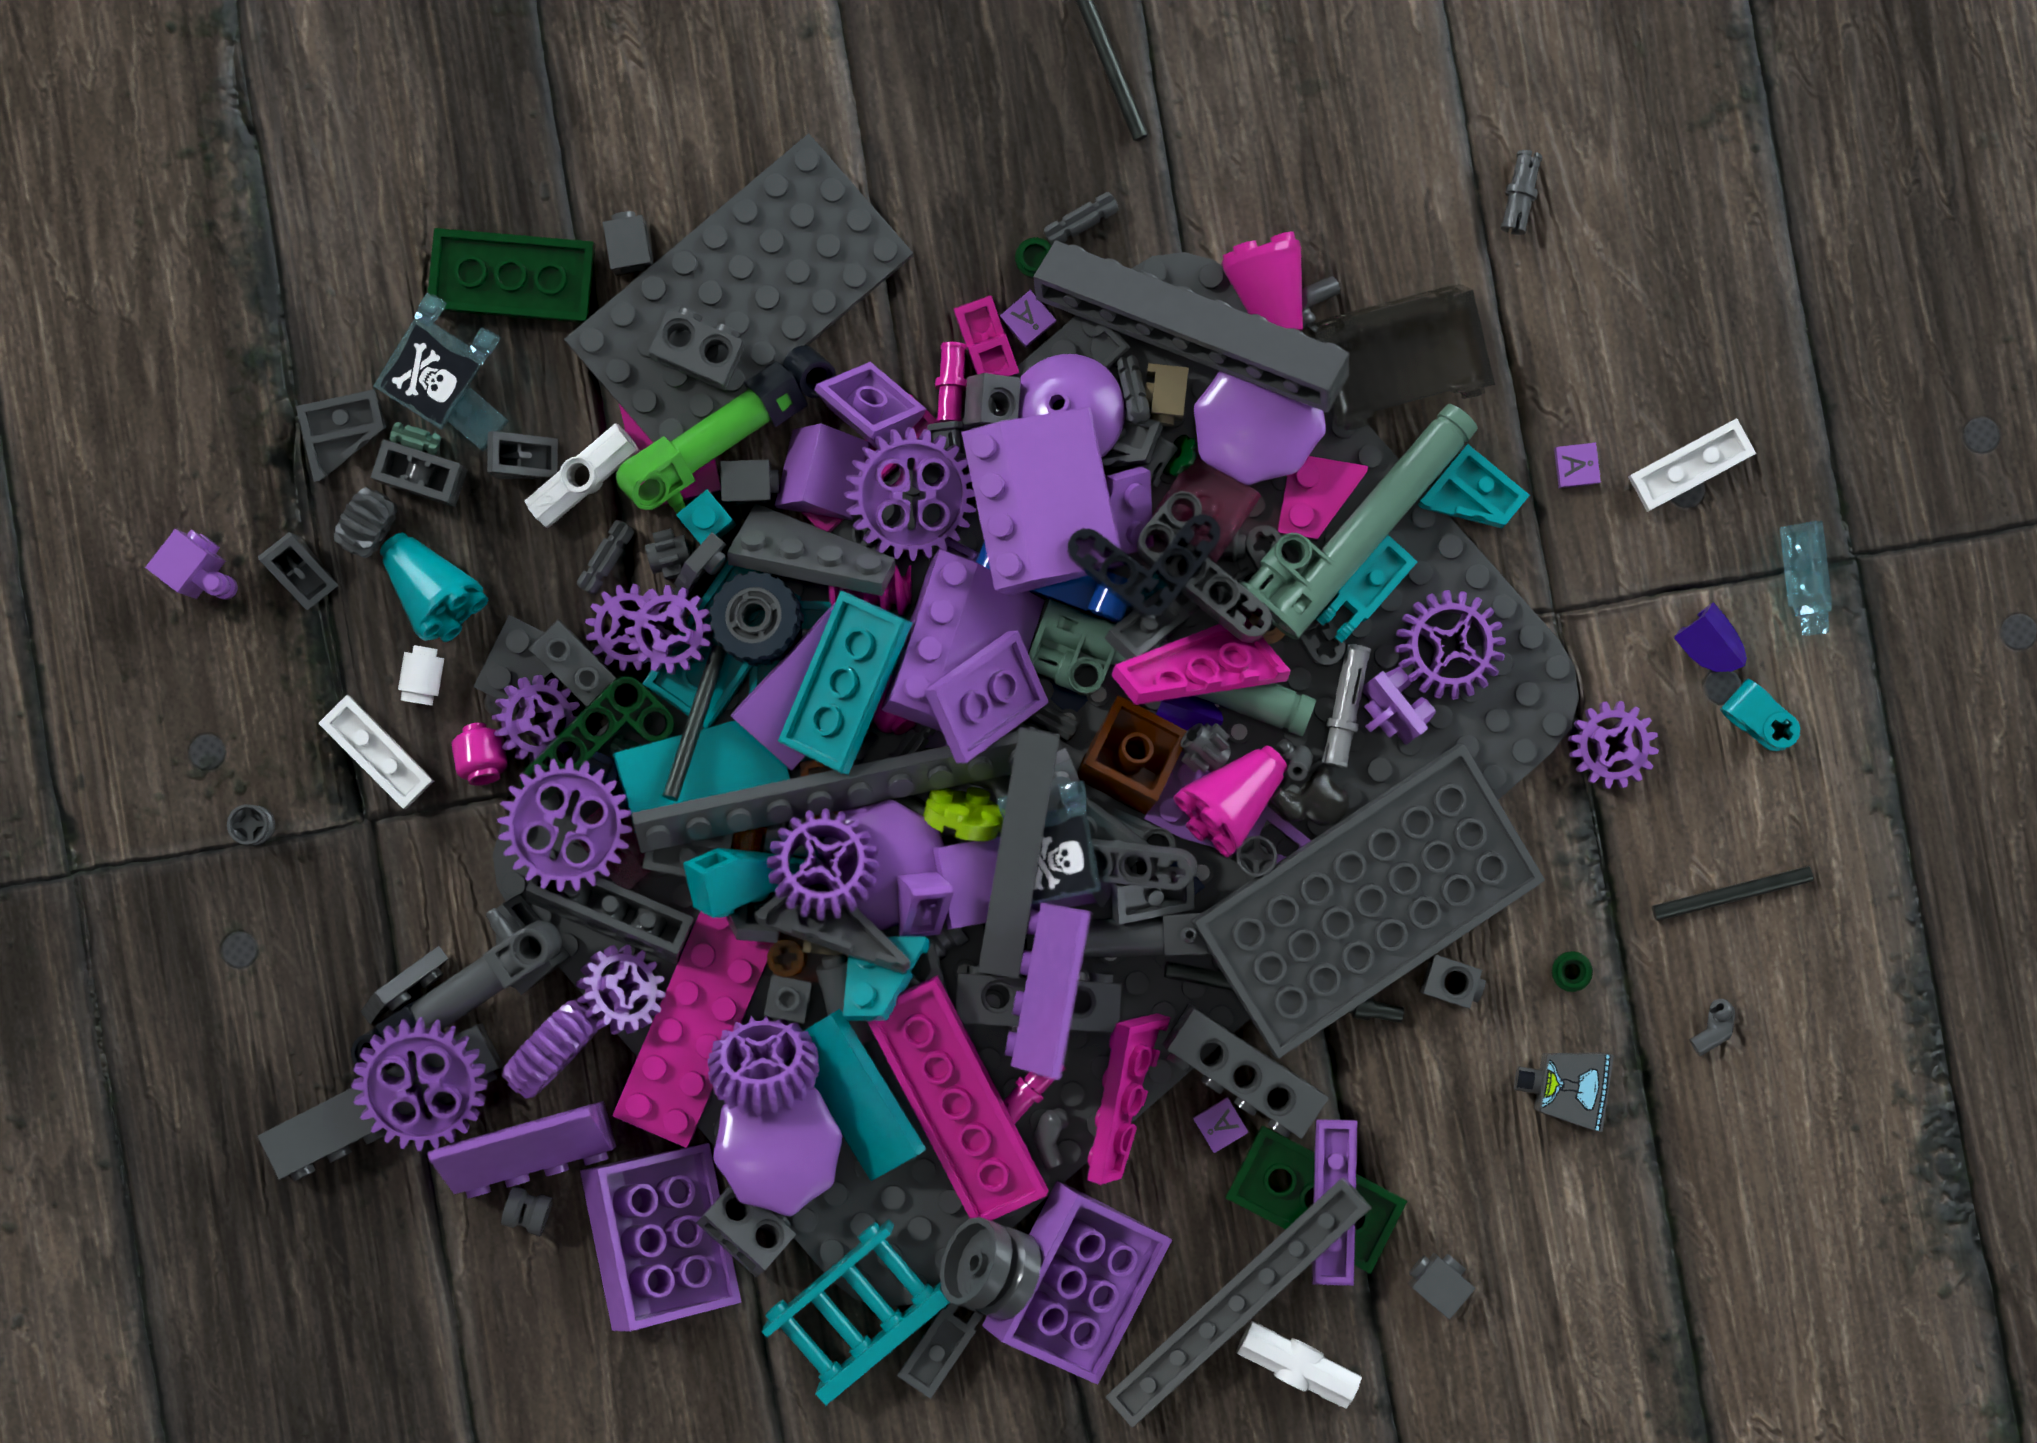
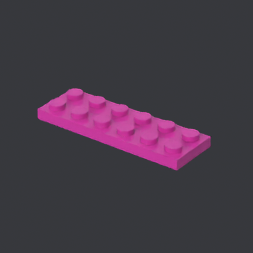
M700 911L666 989V996L660 1003L662 1010L654 1017L614 1110L613 1117L685 1148L689 1147L714 1089L712 1084H710L708 1076L709 1054L712 1053L713 1041L721 1040L722 1030L734 1031L735 1021L740 1024L742 1023L776 943L737 940L726 917L712 918Z
M938 975L901 992L897 997V1004L887 1021H867L970 1219L982 1217L992 1221L1047 1196L1049 1190Z

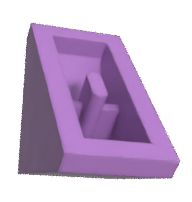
M937 871L897 875L900 937L940 935L953 896L952 885Z

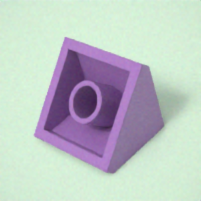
M871 362L820 382L815 387V392L828 408L876 449L878 447L875 437L880 436L889 443L891 442L890 431L894 429L897 430L903 439L907 427L913 428L926 411L924 406Z
M824 424L793 429L775 507L853 520L854 515L848 514L846 510L855 505L856 500L845 497L844 493L855 490L856 485L848 481L846 477L849 475H859L860 470L852 462L853 460H858L865 463L867 457L862 448L865 446L870 449L871 444L866 440Z

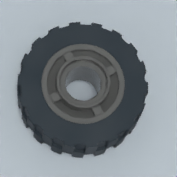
M756 571L748 572L746 575L739 574L734 576L732 581L726 582L721 586V591L716 593L713 598V607H710V627L716 635L714 638L729 655L741 663L744 661L753 666H758V664L769 665L773 664L772 662L777 659H783L786 656L785 654L796 645L798 637L801 638L803 632L801 626L804 623V615L800 610L802 608L800 601L781 579H776L769 573L763 572V574H758ZM759 610L765 611V619L761 625L757 627L748 626V620L752 613Z

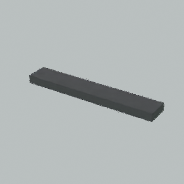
M1019 727L978 972L1019 979L1060 734Z

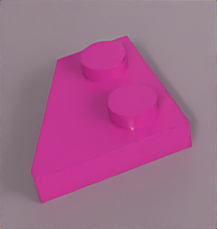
M1308 456L1298 472L1286 477L1277 531L1281 535L1298 533L1307 539L1317 541L1365 476L1368 466Z

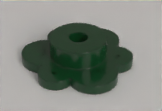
M1185 434L1177 437L1173 443L1179 449L1163 471L1165 475L1170 473L1173 476L1180 475L1196 459V452L1194 450L1197 447V441L1193 438L1190 439Z

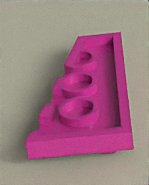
M1246 618L1244 626L1250 630L1253 625ZM1217 624L1116 664L1111 676L1134 704H1142L1286 682L1291 670L1263 637L1253 643L1243 642L1222 625Z
M1155 1013L1116 1023L1109 1041L1111 1048L1109 1065L1102 1079V1086L1104 1088L1102 1103L1095 1117L1097 1130L1094 1146L1088 1155V1165L1090 1166L1088 1181L1103 1185L1122 1179L1137 1130L1136 1125L1131 1123L1132 1118L1145 1104L1148 1090L1144 1089L1143 1082L1149 1067H1156L1160 1050L1154 1049L1159 1030L1167 1031L1171 1017Z

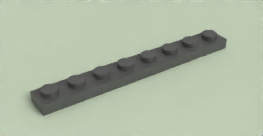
M1345 1177L1341 1178L1108 1393L1105 1398L1132 1428L1136 1426L1372 1207Z

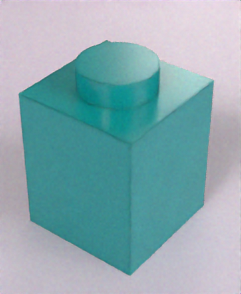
M708 489L676 514L700 544L703 543L711 532L721 539L737 526Z

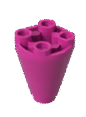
M1293 231L1275 235L1270 238L1271 242L1259 247L1255 240L1238 244L1233 247L1232 252L1223 255L1221 263L1223 271L1248 314L1260 315L1269 322L1287 329L1303 330L1301 246L1299 240L1295 238Z
M1265 746L1261 750L1255 749L1184 786L1173 799L1190 819L1186 826L1191 834L1200 841L1207 838L1222 855L1230 857L1238 850L1282 782L1283 774L1288 770V766L1275 749Z

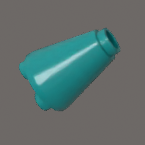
M398 533L390 537L382 545L380 554L383 557L384 567L413 631L422 640L440 638L443 642L451 641L461 632V624L471 614L479 612L486 606L488 597L483 593V587L478 581L415 538L408 537L405 533Z

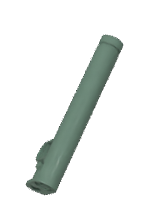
M1447 404L1437 415V419H1434L1321 550L1306 537L1298 533L1285 534L1262 558L1260 561L1261 567L1247 583L1239 582L1269 608L1272 616L1271 623L1288 637L1298 640L1344 584L1464 447V442H1468L1477 432L1478 427L1476 423L1459 407ZM1289 545L1294 547L1299 553V562L1293 564L1285 561L1281 554L1282 546ZM1266 579H1269L1267 585L1262 590H1260V586L1265 582Z
M1050 598L1029 652V657L1036 673L1054 679L1056 685L1072 690L1079 695H1093L1101 688L1110 664L1115 666L1126 661L1104 639L1108 631L1117 623ZM1164 641L1155 649L1167 645L1169 643ZM1039 658L1057 664V666L1039 660ZM1090 666L1094 668L1098 676L1094 685L1086 688L1076 683L1074 673L1079 667ZM1276 683L1194 695L1277 728H1286L1288 732L1301 737L1306 730L1316 703L1315 698L1305 694H1296V691Z

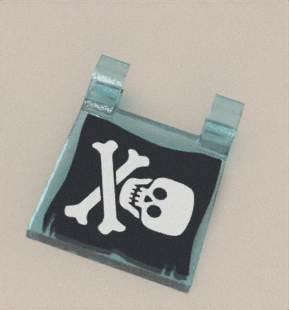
M427 293L418 307L414 320L375 382L374 387L434 426L443 429L483 362L496 348L501 337L489 329L481 328L474 338L472 345L469 346L434 323L445 309L447 303L434 294L430 295Z
M1084 781L1060 784V796L1065 808L1049 811L1046 814L1031 905L1102 891L1086 813L1087 797ZM1008 796L998 797V805L1003 819Z

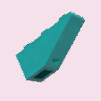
M716 848L684 862L683 866L693 907L712 918H722L731 915L735 908L746 903L765 900L780 885L771 884L769 881V874L774 869L768 867L767 858L776 854ZM792 855L789 863V870L792 876L800 871L799 866L804 864L806 860Z

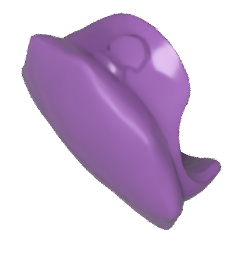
M1221 371L1218 372L1194 405L1198 452L1201 459L1209 466L1244 485H1252L1298 472L1326 433L1325 417L1322 410Z
M885 800L872 805L843 811L846 814L845 825L847 826L851 821L857 819L860 822L858 833L869 831L871 840L867 845H876L878 849V854L872 859L879 862V871L870 873L876 878V885L870 888L864 887L868 892V899L866 901L853 897L856 907L879 930L899 925L897 875L937 871L933 849L945 846L941 832L931 827L924 820L923 815L895 800ZM826 837L822 844L832 845L840 840ZM855 854L847 857V863L839 869L845 885L851 880L858 866ZM815 855L816 866H823L832 875L830 862L824 863Z
M816 1088L806 1090L805 1101L794 1099L792 1110L785 1106L779 1107L776 1115L771 1110H764L760 1117H758L752 1109L742 1115L738 1106L729 1109L727 1104L722 1107L713 1159L739 1202L771 1210L784 1216H792L814 1198L832 1187L842 1145V1132Z

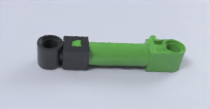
M803 345L793 348L786 355L783 366L775 361L745 381L744 384L747 391L672 441L663 436L620 465L617 471L616 481L618 486L638 508L652 510L667 501L669 506L676 513H679L686 507L680 491L696 481L692 475L693 472L766 423L770 422L777 427L807 407L808 403L803 394L810 398H819V395L815 392L816 385L835 377V368L810 346Z

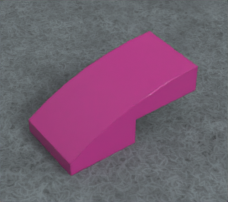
M991 295L953 308L977 375L989 373L1011 376L1019 373L1007 335L1004 333Z

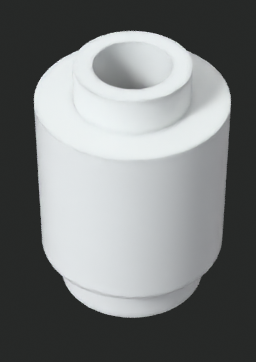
M414 645L412 653L404 652L398 690H402L401 701L433 706L434 696L439 695L444 658L437 657L438 649Z

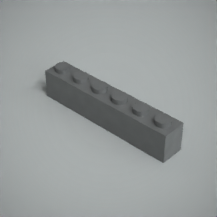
M483 1023L474 1025L453 1036L456 1041L465 1036L469 1037L465 1047L466 1051L479 1049V1055L473 1061V1064H485L486 1069L477 1078L488 1080V1083L498 1079L494 1071L504 1067ZM428 1053L424 1056L426 1063L432 1067H441L445 1064L443 1057L437 1053ZM413 1056L411 1060L415 1066L416 1076L412 1085L417 1084L421 1087L425 1107L427 1103L425 1102L424 1093L428 1083H420L416 1066L417 1059L416 1056ZM399 1064L386 1070L393 1077L405 1075L403 1067ZM350 1088L258 1135L278 1179L291 1175L295 1182L316 1171L313 1163L325 1157L332 1163L352 1153L349 1145L363 1138L367 1145L386 1136L387 1130L384 1128L374 1133L371 1132L375 1122L374 1117L365 1120L360 1118L367 1105H355L354 1100L363 1091ZM441 1091L435 1094L440 1104L447 1105L455 1101L454 1096L449 1092ZM400 1101L395 1104L397 1110L403 1115L416 1113L414 1106L409 1102Z

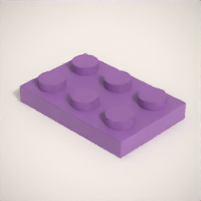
M1007 631L924 690L956 763H967L1049 703L1019 631Z

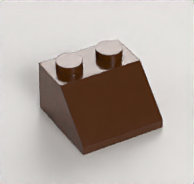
M1118 695L1077 770L1078 778L1085 784L1146 815L1157 803L1183 749L1180 743L1187 730Z

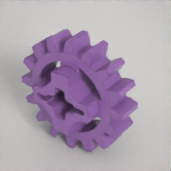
M633 584L630 593H626L623 586L617 585L616 596L612 597L604 591L601 594L605 603L602 606L592 603L590 606L597 613V616L585 621L586 624L594 627V632L588 634L586 639L590 642H598L599 645L592 651L595 656L607 654L605 665L611 667L618 660L619 668L622 672H627L630 663L634 664L637 671H643L644 665L637 661L642 652L641 649L637 650L638 653L633 655L620 654L614 650L622 645H629L636 640L635 636L631 637L628 634L621 636V633L625 630L623 622L626 619L633 623L635 622L627 616L628 612L639 613L640 609L638 611H629L621 603L636 602L637 598L648 602L651 600L649 590L641 596L640 586L637 584ZM667 604L657 607L650 614L653 616L660 614ZM609 613L612 617L611 630L604 636V622ZM656 623V627L660 628L667 635V638L669 635H674L673 632L665 629V624L662 626ZM644 628L645 640L653 651L654 648L652 646L655 640L653 639L652 643L649 642L647 639L648 629Z
M665 585L664 595L661 596L652 588L649 590L650 601L645 602L637 598L636 603L641 608L639 613L628 612L627 614L631 620L635 621L634 627L626 628L625 633L635 636L636 639L628 647L632 651L641 649L642 652L637 659L641 664H645L652 659L651 670L659 672L663 664L666 665V670L670 675L675 674L678 664L684 670L690 671L691 664L689 660L695 658L702 662L704 657L699 650L701 647L711 648L713 645L709 640L705 639L706 633L713 632L710 624H705L704 621L710 617V610L698 609L703 601L699 596H695L688 601L689 590L682 587L678 594L674 595L673 588L670 585ZM668 604L666 611L656 616L650 614L657 607ZM687 609L695 619L696 631L689 629L685 620ZM674 620V626L686 634V636L677 634L676 636L669 635L667 638V635L660 628L654 626V624L657 623L662 626L664 624L671 625ZM644 628L651 631L655 640L652 646L654 648L653 651L645 640ZM684 644L690 645L685 652L669 657L670 655L672 656L675 648Z
M535 675L531 685L526 677L519 678V689L512 685L506 686L504 690L508 695V699H496L495 704L502 708V712L492 715V720L501 722L502 728L497 729L494 735L507 738V741L502 746L504 750L517 748L516 759L523 760L530 753V761L532 762L576 718V716H573L572 711L577 709L580 704L579 702H568L566 698L571 693L568 688L560 691L557 690L558 679H550L544 685L543 675ZM537 692L551 697L556 704L550 705L544 702L541 695H538ZM518 702L520 709L516 718L512 720V713ZM535 713H542L544 720L540 721L539 725H532L530 723V718L534 717ZM561 719L560 730L557 736H555L554 729L558 720ZM524 733L530 736L533 744L536 743L537 746L527 744L517 734ZM566 742L561 743L557 748L562 753L570 750Z
M1606 701L1600 703L1599 714L1592 708L1585 711L1588 718L1587 722L1582 720L1575 721L1574 725L1580 730V734L1569 736V741L1578 744V749L1570 752L1569 756L1572 758L1580 757L1582 762L1577 766L1576 771L1582 772L1588 769L1591 772L1588 777L1589 783L1596 782L1600 777L1603 778L1602 784L1605 789L1611 788L1613 780L1617 781L1620 788H1625L1628 785V776L1635 782H1639L1642 780L1639 769L1651 770L1653 768L1647 757L1648 755L1658 754L1659 750L1651 747L1649 741L1657 738L1658 734L1656 732L1647 733L1645 728L1652 720L1650 718L1638 720L1636 717L1640 708L1637 706L1630 709L1627 713L1624 711L1623 701H1618L1614 706V710L1610 709ZM1603 719H1620L1612 729L1606 730L1602 726L1596 725ZM1633 730L1636 731L1639 738V749L1634 747L1631 736ZM1620 734L1617 745L1622 748L1621 752H1613L1607 756L1610 746L1605 742L1606 738H1614ZM1588 741L1594 745L1596 756L1593 761L1588 752ZM1621 760L1625 764L1631 765L1621 772L1608 771L1614 761Z
M611 945L604 949V953L598 951L590 957L592 963L588 962L581 967L580 971L587 977L577 981L576 986L584 989L585 994L577 1000L578 1003H588L590 1008L584 1014L587 1018L593 1015L599 1018L596 1025L598 1029L610 1024L611 1034L616 1035L623 1028L627 1034H631L638 1030L639 1026L643 1028L652 1022L650 1016H655L661 1012V1007L655 1002L666 996L665 992L657 990V985L664 981V977L653 975L652 971L658 964L655 961L649 964L643 962L646 953L643 950L633 956L631 945H625L619 951L615 945ZM613 965V969L609 970V974L600 976L606 966ZM642 1003L636 1013L629 1015L633 1005Z

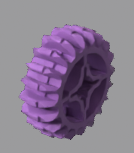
M1444 590L1441 596V604L1438 603L1436 596L1431 593L1426 596L1429 609H1426L1420 602H1416L1412 607L1419 617L1415 618L1410 614L1403 616V622L1409 625L1411 629L1397 630L1396 636L1408 639L1407 644L1397 645L1395 652H1408L1409 658L1402 660L1398 665L1403 669L1412 664L1415 671L1408 675V680L1413 682L1421 676L1424 681L1419 687L1420 692L1425 693L1433 684L1436 685L1434 698H1442L1445 688H1449L1450 699L1457 700L1459 698L1460 686H1462L1464 693L1470 697L1475 694L1472 681L1484 689L1488 686V681L1482 673L1485 672L1490 676H1496L1499 673V670L1490 664V661H1503L1505 655L1501 652L1493 651V646L1504 645L1506 639L1504 637L1493 638L1492 632L1502 628V623L1499 621L1490 626L1488 625L1486 619L1493 615L1494 610L1488 608L1482 614L1478 613L1476 610L1482 602L1479 597H1476L1470 606L1465 605L1467 599L1466 592H1459L1456 603L1452 602L1450 590ZM1450 612L1461 615L1458 622L1450 630H1442L1426 623L1430 617L1439 613ZM1471 623L1476 626L1482 639L1481 656L1476 654V651L1466 641V634ZM1460 629L1456 637L1459 641L1456 645H1460V653L1453 651L1440 662L1445 653L1442 650V647L1445 645H1441L1440 638L1447 640ZM1419 634L1426 637L1425 640L1431 643L1434 648L1435 655L1429 668L1424 664L1419 654ZM1451 660H1458L1475 667L1471 673L1464 677L1446 678L1439 676L1443 668Z
M825 808L821 813L822 819L815 820L813 812L808 810L806 812V823L802 824L798 818L793 817L790 820L793 832L786 828H780L778 835L783 842L775 841L771 843L770 849L776 855L767 858L768 867L774 869L769 874V881L771 884H780L775 889V894L778 898L790 895L786 902L788 909L792 910L801 903V916L807 917L813 908L817 909L818 920H824L825 910L832 909L833 916L838 919L841 917L840 906L845 905L849 911L854 912L856 910V903L853 897L866 901L868 899V892L864 887H875L876 878L870 873L879 871V862L872 859L878 854V849L876 845H867L871 840L869 831L858 833L860 822L857 819L851 821L846 826V814L843 812H839L835 820H830L829 810ZM817 837H831L840 841L832 845H825L820 843ZM802 845L805 848V855L808 859L799 866L800 871L792 876L789 870V863L796 849ZM855 854L858 866L851 880L845 885L839 869L847 863V857ZM815 855L824 863L830 862L832 875L823 866L816 867ZM814 884H823L831 892H814L802 886L805 885L808 888Z
M577 999L567 1001L525 1041L504 1066L502 1077L516 1093L519 1092L525 1099L536 1096L559 1075L598 1032L596 1027L598 1019L594 1015L589 1018L584 1015L589 1009L586 1005L578 1003Z
M751 1016L748 1024L742 1025L735 1021L734 1031L722 1030L721 1040L713 1041L712 1053L709 1054L708 1059L709 1081L718 1099L724 1100L729 1109L738 1106L742 1115L752 1109L758 1117H760L764 1110H771L776 1115L779 1107L785 1106L792 1110L794 1099L805 1101L806 1090L814 1089L815 1078L818 1077L819 1072L818 1051L808 1031H802L798 1022L788 1025L785 1019H778L775 1022L769 1016H766L763 1021H756ZM791 1058L793 1062L788 1067L785 1062ZM740 1064L741 1069L738 1072H734L735 1067Z

